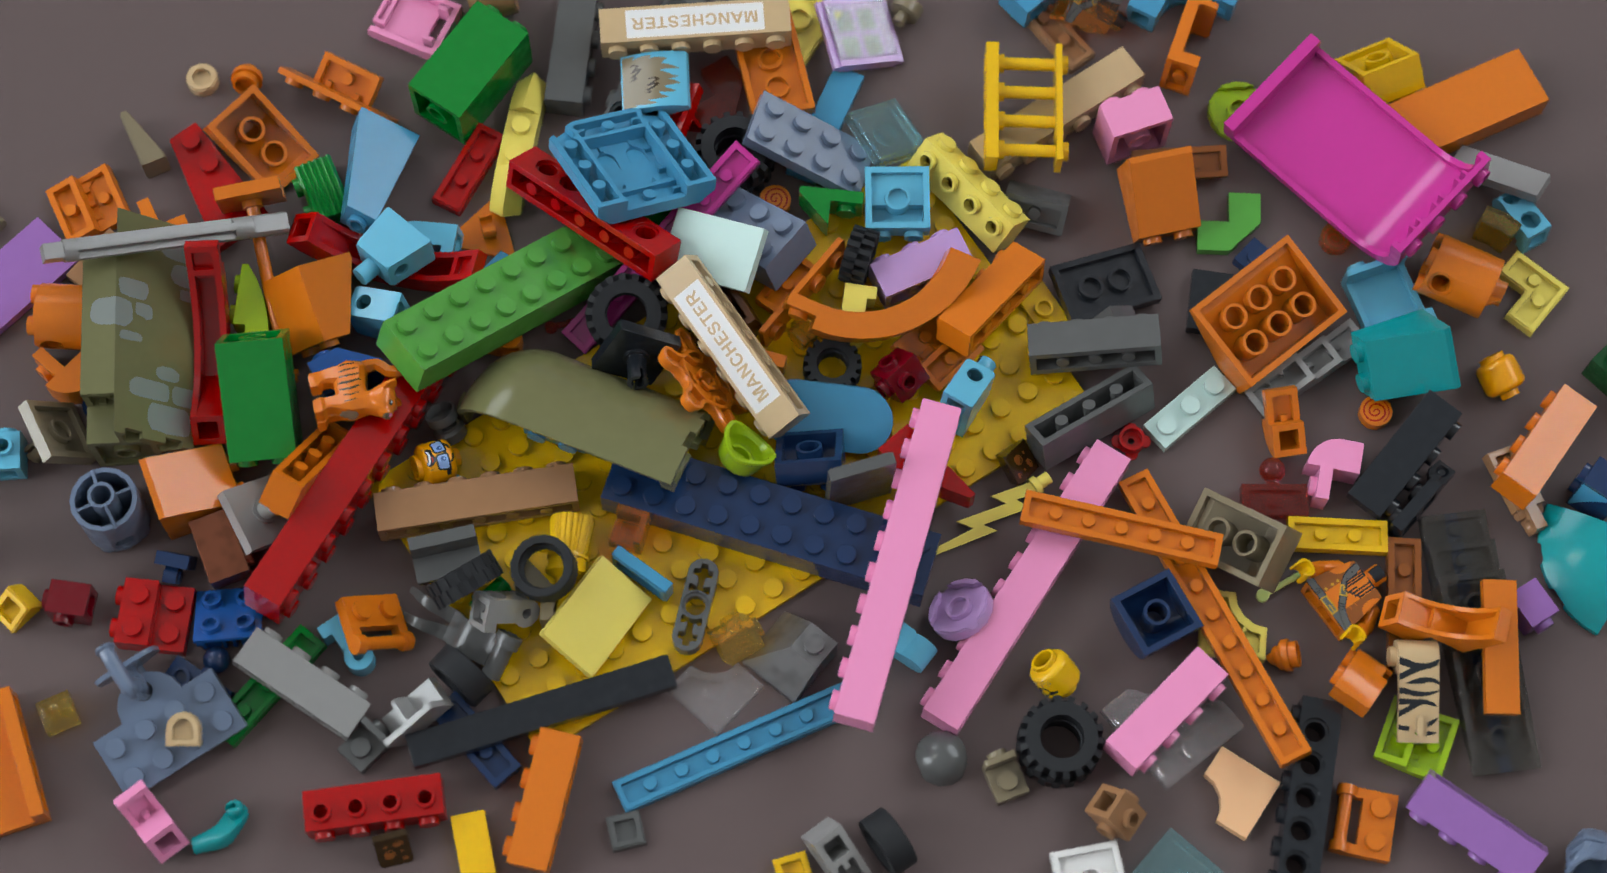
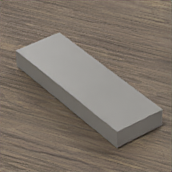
M1462 145L1454 158L1467 164H1475L1476 156L1480 150ZM1484 152L1491 158L1488 169L1491 173L1481 185L1537 203L1550 183L1551 174Z

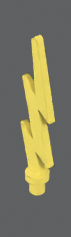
M1045 471L1038 477L1032 476L1027 479L1028 483L990 496L1004 504L956 521V523L969 527L971 530L940 545L937 555L996 532L997 530L985 526V524L1021 512L1023 503L1018 501V499L1025 497L1026 490L1043 493L1044 488L1053 483L1050 475Z

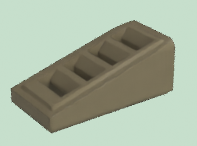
M126 110L120 112V118L146 177L150 179L169 171L171 167L166 154Z

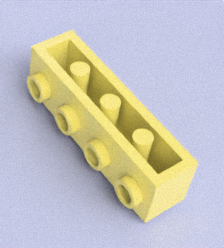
M943 132L925 138L906 165L929 166L930 190L993 253L1007 248L1030 220L1022 212V208L1016 202L1011 201L1000 190V186L994 180L989 179L978 168V164L970 157H967L957 147L956 142Z

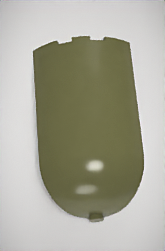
M543 349L520 350L497 359L475 379L467 392H463L457 405V413L465 423L471 422L474 413L491 416L657 480L662 488L672 492L675 491L684 469L691 459V454L687 453L690 448L697 450L701 445L706 446L715 425L713 418L703 409L688 412L683 408L678 399L647 387L635 390L634 382L631 389L627 386L626 379L592 369L590 365Z

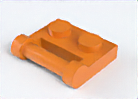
M397 594L341 597L335 602L348 648L353 655L366 654L370 650L397 648L399 651H411L414 648L415 636L411 631H408ZM391 630L392 635L366 637L361 632Z
M1338 783L1336 795L1339 796L1333 839H1329L1328 851L1387 865L1390 861L1399 796L1360 788L1350 783ZM1352 800L1361 801L1355 844L1346 841Z

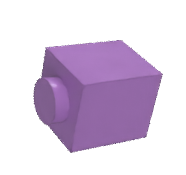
M1536 577L1517 589L1518 628L1521 633L1526 636L1535 630L1538 635L1554 624L1552 618L1559 612V609Z

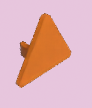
M489 201L460 227L464 234L461 249H480L493 257L500 251L510 255L514 253V248L505 217L490 211Z

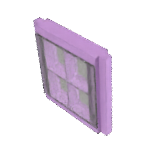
M822 0V2L815 3L814 7L833 71L846 72L896 67V65L903 64L904 59L886 0Z

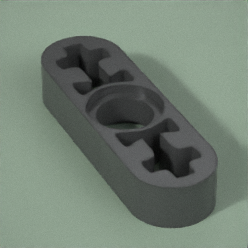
M709 559L694 561L688 570L672 633L673 646L682 655H693L698 652L705 636L719 580L718 568ZM704 568L708 569V574L712 578L705 579L702 592L697 590L699 579L695 573H701ZM691 599H700L704 602L705 609L699 615H692L686 610L687 602ZM688 622L694 624L692 635L697 640L690 641L689 645L685 646L679 636H685Z

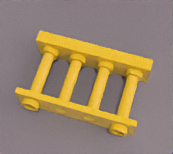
M986 41L984 52L983 171H996L998 159H1004V156L1054 158V173H1060L1063 161H1068L1069 142H1063V75L1068 74V56H1063V44H1056L1053 59L1015 58L999 54V42ZM1004 70L1053 71V87L1005 86L1004 82H999V73H1004ZM1004 98L1053 100V116L1007 115L1005 111H999V102H1004ZM1004 127L1053 129L1054 145L1005 143V140H999V130H1004Z

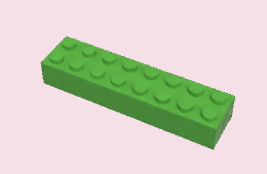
M565 225L383 321L376 345L412 388L418 392L587 300L594 291V288L606 278L613 276L623 263Z

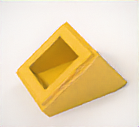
M23 584L7 586L0 596V621L12 633H16L40 611L42 602Z

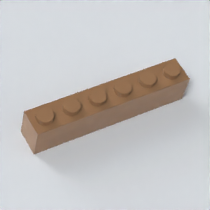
M564 461L551 462L546 467L536 469L530 466H522L514 469L513 472L503 474L497 471H489L481 474L480 477L471 479L457 476L449 478L447 482L438 484L424 481L416 483L414 487L405 489L391 486L383 488L379 493H373L377 531L381 541L420 536L474 524V527L551 516L558 512L580 511L573 463L566 464Z

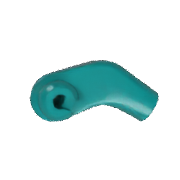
M229 801L225 805L226 812L214 827L191 838L195 855L224 849L236 839L249 817L248 808L241 801Z

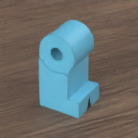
M1507 193L1492 201L1496 217L1506 225L1517 240L1515 245L1522 254L1546 241L1552 225L1533 202Z
M408 221V223L431 240L434 252L461 251L464 234L458 224Z
M338 614L316 628L327 646L333 642L337 643L344 653L345 663L353 675L366 676L374 670L376 658L372 650L362 655H353L350 652Z
M903 622L894 658L913 671L921 673L938 652L937 648L928 639L917 634L913 628Z

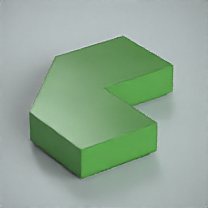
M1229 192L1227 196V221L1201 220V226L1196 229V254L1229 255L1237 248L1238 244L1256 231L1261 224L1260 194Z

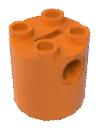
M1438 232L1431 246V251L1419 270L1412 290L1476 319L1479 318L1485 306L1495 305L1498 307L1509 283L1499 278L1505 260Z
M33 284L30 293L31 303L34 304L33 316L29 315L27 317V335H34V343L39 348L42 346L47 349L81 350L82 285Z

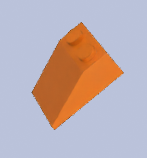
M254 84L248 87L203 128V131L252 180L278 175L284 188L291 180L297 177L294 171L295 166H300L302 163L306 164L308 161H313L320 156Z

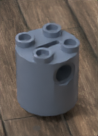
M108 467L94 469L81 476L73 486L69 500L71 513L91 542L102 551L110 553L130 549L149 534L151 520L149 507L136 485L124 472Z

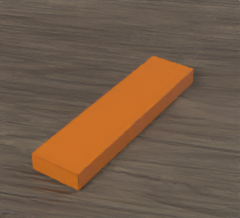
M1482 579L1480 581L1481 608L1502 606L1512 611L1510 633L1506 638V643L1482 648L1484 715L1518 716L1521 712L1517 580Z

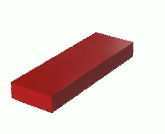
M478 123L433 195L432 203L461 217L498 157L503 134L484 124Z

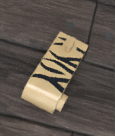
M1396 639L1393 646H1388L1386 654L1387 665L1393 667L1394 673L1397 674L1396 742L1439 743L1440 650L1438 642L1436 640Z

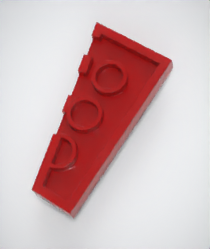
M196 122L169 139L204 222L248 216L247 211L244 210L223 214L217 205L213 188L243 181ZM264 207L260 208L261 214H268ZM239 240L219 243L220 253Z

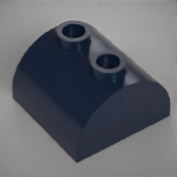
M843 428L786 432L783 436L778 437L774 461L777 484L802 492L807 489V486L820 485V488L826 491L829 469L846 464Z
M1169 568L1110 600L1111 613L1121 636L1131 651L1140 659L1149 657L1204 626Z

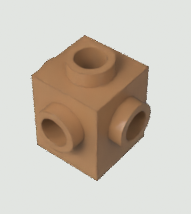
M1102 783L1085 809V812L1098 825L1096 830L1100 834L1111 840L1117 837L1128 842L1147 815L1138 804L1139 798L1127 789H1119Z

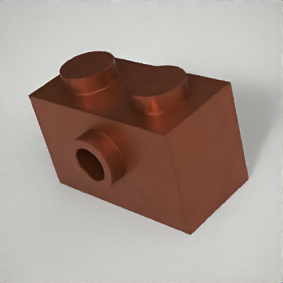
M224 509L188 522L208 579L214 590L251 576L250 566L255 565L253 555L246 556Z

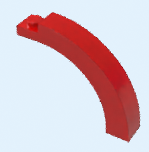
M319 212L295 214L287 244L316 260L350 252L352 257V274L353 269L362 263L356 246L362 234L339 225ZM480 249L434 252V261L393 286L420 291L440 292L484 269L488 255ZM378 275L372 279L376 282L388 284Z
M219 240L185 241L184 254L191 296L194 335V383L189 416L193 444H227L214 346L223 334H231L224 262L221 261Z

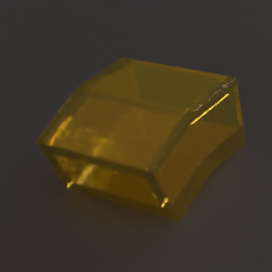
M1487 205L1477 222L1472 239L1489 245L1501 255L1513 241L1522 224L1508 213Z

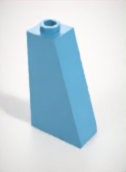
M361 107L352 127L340 223L358 233L364 234L381 215L420 135Z

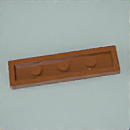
M1388 537V553L1385 556L1386 596L1406 591L1422 598L1421 539ZM1386 631V654L1388 646H1393L1394 640L1405 639ZM1386 659V666H1387L1388 668H1390V669H1393V667H1390V666L1387 665V659Z

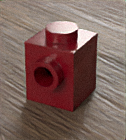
M51 579L49 589L46 588L43 592L42 608L55 625L73 627L75 623L91 626L98 593L92 584Z

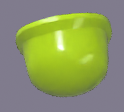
M737 420L730 421L725 427L724 437L718 449V456L724 467L733 474L742 477H749L758 472L763 466L771 464L776 458L773 448L760 435Z

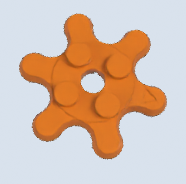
M678 328L674 335L680 336L681 347L678 351H675L673 348L665 346L658 355V361L664 369L671 372L673 377L680 382L683 388L680 403L683 408L688 412H695L701 409L707 411L713 418L719 431L724 434L727 424L732 420H736L733 413L743 415L750 411L749 409H744L735 398L736 391L730 383L723 381L716 371L718 366L712 357L706 356L697 348L692 336L685 329Z

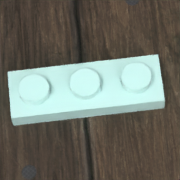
M1213 366L1143 425L1142 430L1165 452L1233 395L1236 387Z

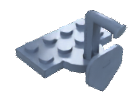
M112 642L100 645L95 651L96 656L101 658L109 672L102 675L94 683L97 687H104L114 681L121 690L118 697L117 712L122 725L93 742V745L123 792L139 780H142L148 789H151L249 726L213 668L208 669L182 686L175 677L163 672H146L143 665L160 651L158 646H150L123 663L115 652V645ZM179 712H190L200 719L203 728L202 746L165 747L166 725L171 716Z

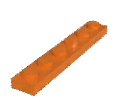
M1026 490L1019 525L1212 569H1216L1218 566L1224 534L1032 490Z

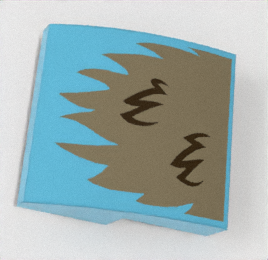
M654 51L620 58L622 110L629 108L641 109L642 114L653 111H666L669 115L691 109L689 54L686 51Z

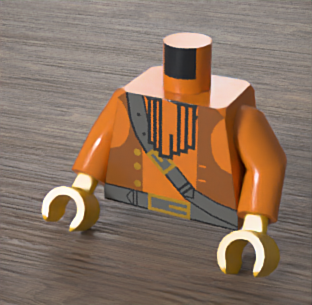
M1306 558L1300 559L1289 567L1290 570H1297L1300 573L1301 577L1296 580L1298 584H1302L1307 579H1310L1305 583L1300 592L1338 641L1344 638L1350 639L1354 644L1351 649L1355 651L1373 632L1380 613L1377 604L1382 598L1376 587L1387 580L1385 572L1377 564L1363 572L1354 561L1347 563L1340 560L1311 562Z

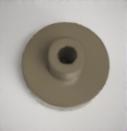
M894 0L890 5V9L895 15L892 22L898 27H903L905 22L915 24L923 13L922 6L916 0Z

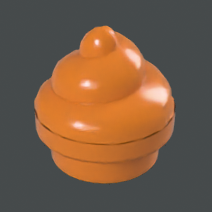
M252 64L239 65L232 71V86L239 94H242L253 84L260 89L263 83V75Z
M1288 638L1279 640L1277 645L1272 647L1271 653L1266 655V660L1279 670L1293 672L1294 668L1302 666L1298 641H1290Z

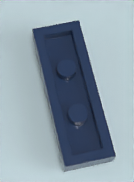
M454 691L448 696L453 706L436 720V723L440 725L476 713ZM502 743L465 755L495 790H498L522 769L520 763Z

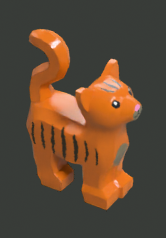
M379 358L363 361L346 360L336 366L308 374L312 396L322 395V392L327 389L335 390V395L319 397L312 401L319 432L327 430L329 423L355 421L368 415L388 420L393 416V412L397 407L402 405L401 399L396 397L394 390L397 385L396 378L402 377V374L395 366L389 365ZM373 371H378L387 378H392L367 391V378Z

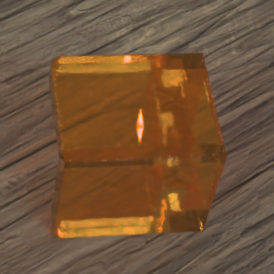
M618 504L616 508L617 518L609 539V546L617 548L620 545L628 552L641 555L651 527L650 512Z

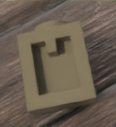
M1001 748L986 756L987 760L983 762L981 769L997 806L1029 794L1030 790L1016 760L1018 755L1015 749L1006 752L1005 748Z

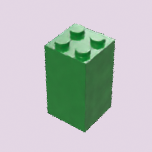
M477 0L409 82L408 87L414 112L465 145L478 123L483 124L532 64L533 60L527 29L517 21L511 22L504 18L501 12L494 6H486Z
M289 328L223 334L214 346L229 463H238L239 467H252L259 465V460L272 459L273 464H280L303 442Z

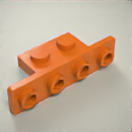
M325 51L314 79L290 67L280 66L278 69V73L286 76V83L300 89L305 85L314 90L313 96L330 102L332 98L340 102L339 108L348 113L357 115L361 107H364L396 124L399 121L372 107L384 78L331 52Z
M838 237L815 264L805 258L777 291L765 286L755 297L756 304L771 314L758 331L762 345L768 347L773 340L777 341L783 335L786 324L792 319V317L787 315L788 310L782 308L786 296L791 291L809 298L813 293L817 294L823 288L827 276L833 269L838 270L841 267L843 254L846 250L843 239Z

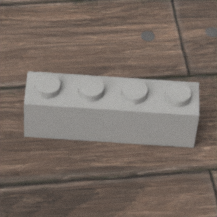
M256 627L234 658L232 665L346 741L371 705V703L366 701L368 695L354 685H351L348 689L337 680L340 676L330 668L323 665L319 669L309 662L312 657L302 649L294 646L291 650L280 643L283 637L274 630L266 627L263 631Z

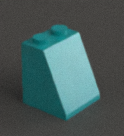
M1419 309L1351 332L1353 344L1350 345V353L1358 369V374L1355 376L1356 384L1360 392L1365 393L1374 401L1425 394L1429 390L1438 392L1461 387L1451 327L1424 309Z

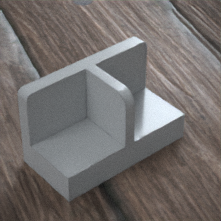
M436 677L428 678L407 697L395 698L391 701L393 709L382 718L391 733L383 741L386 748L406 746L405 735L426 729L453 706V703Z

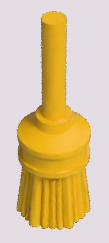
M558 512L550 517V536L560 539L572 551L577 560L578 575L576 581H578L587 572L586 568L589 563L587 553L595 522L590 515ZM550 550L547 553L548 565L545 572L553 577L555 583H557L564 571L563 561L560 555ZM571 590L566 596L556 601L555 612L571 593Z

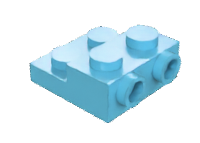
M929 166L865 167V227L880 232L878 242L890 241L891 236H904V240L909 242L921 241L923 236H929L931 228Z

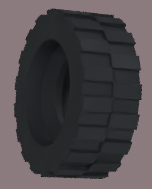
M489 549L425 588L440 611L504 572Z

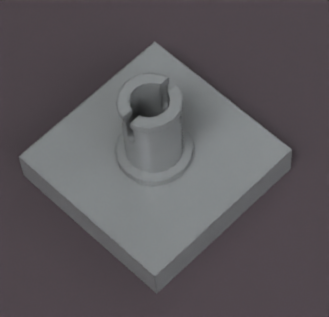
M271 475L224 490L217 496L246 556L269 548L289 520V518L286 519L283 516L272 513L268 507L258 502Z

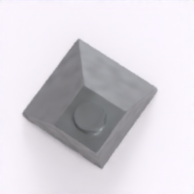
M784 611L743 659L742 663L794 703L798 701L835 657L838 643L812 622Z

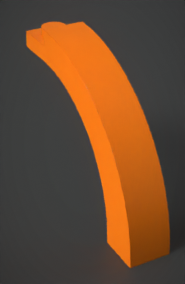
M950 247L944 253L932 278L916 295L898 305L870 312L839 310L820 304L792 291L786 296L782 308L788 310L787 315L802 322H806L807 319L812 320L807 333L821 338L850 343L888 340L921 327L944 311L966 288L981 260Z

